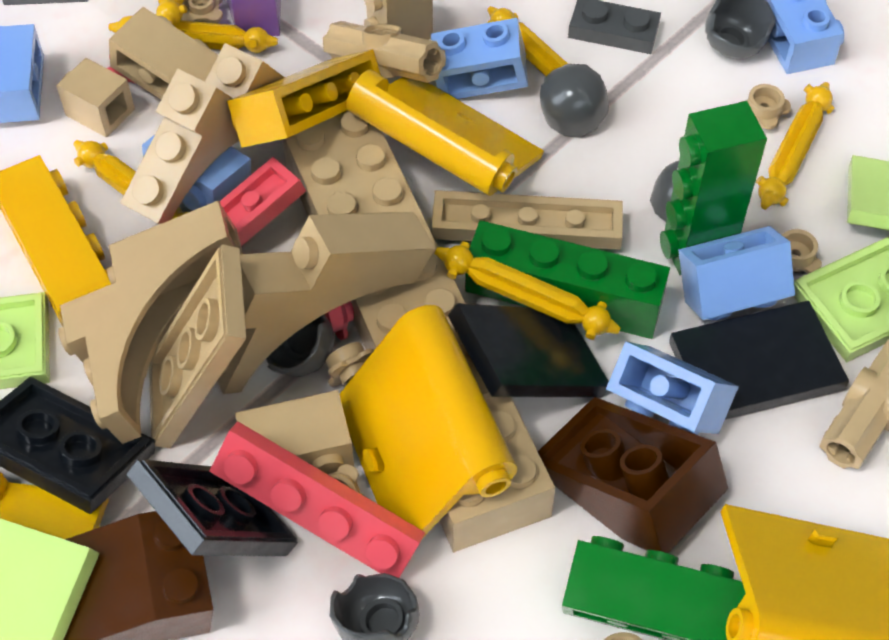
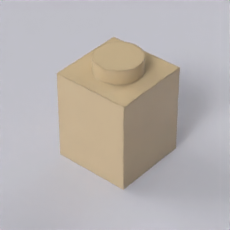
M85 58L72 71L68 72L56 85L65 115L104 137L109 136L135 110L128 80L88 58Z

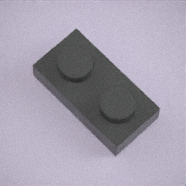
M577 0L569 24L568 38L651 54L659 28L661 12L600 0Z

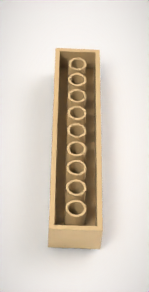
M345 111L289 138L283 139L287 169L301 180L306 189V192L300 196V199L308 216L414 212L434 247H438L382 131L349 111ZM434 250L416 283L376 291L354 299L351 303L354 309L353 322L365 350L373 349V351L405 313L424 305L439 306L448 320L515 461L517 473L511 479V485L508 489L493 497H482L480 494L463 495L440 520V524L454 553L550 518L552 516L555 486L512 398L492 397L452 325L448 314L457 303H466L455 280L447 276L448 270L444 262L434 254Z

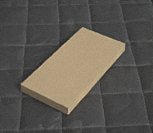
M221 244L220 248L216 250L158 344L149 365L151 438L155 439L156 447H172L246 340L240 248Z

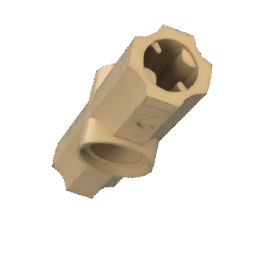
M338 21L330 24L327 34L323 37V50L332 59L373 49L380 74L384 78L401 76L429 83L439 78L442 68L446 65L445 50L438 46L437 41L402 34V28L398 25L376 24L363 26L346 21Z
M889 339L869 368L864 366L843 400L842 406L844 407L838 416L836 415L828 430H826L819 445L826 453L828 460L843 469L847 467L859 469L884 430L889 431Z

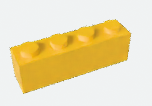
M371 49L329 59L228 100L232 124L237 132L241 147L289 138L347 111L346 101L349 92L360 75L369 69L381 75L374 50Z
M38 155L0 171V210L63 327L60 305L106 287L111 283L108 278L107 269H104L100 262L105 259V255L94 233L85 236L81 228L86 227L87 224L75 200L67 203L63 197L69 193L58 169L49 171L41 156Z

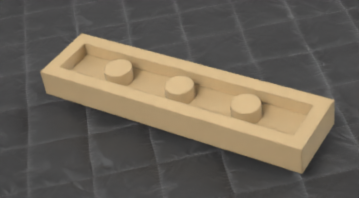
M435 190L432 235L434 239L472 241L478 223L481 220L591 248L621 250L623 201L493 194L488 196L485 193Z

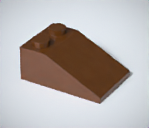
M596 397L591 399L538 450L555 487L621 539L645 550L669 553L729 489L715 441Z
M156 511L136 514L65 539L89 547L100 554L64 640H173L210 633L214 609L204 556L191 555Z

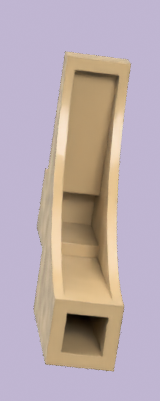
M224 43L205 81L177 68L155 111L164 116L120 203L158 224L171 220L186 194L204 171L223 152L239 141L237 132L232 124L227 101L285 77L264 61L227 43Z
M218 200L109 245L112 266L107 268V274L111 284L60 305L63 327L58 329L59 338L65 351L70 356L75 354L83 362L87 378L94 388L95 399L90 401L92 415L101 429L107 428L122 444L142 437L140 401L149 365L158 344L216 250L223 244L240 248V254H243L237 229Z
M385 212L309 215L298 238L294 242L291 252L240 254L246 340L217 380L222 393L242 392L249 378L275 349L297 331L320 316L367 294L394 286L416 283L436 248L415 213Z

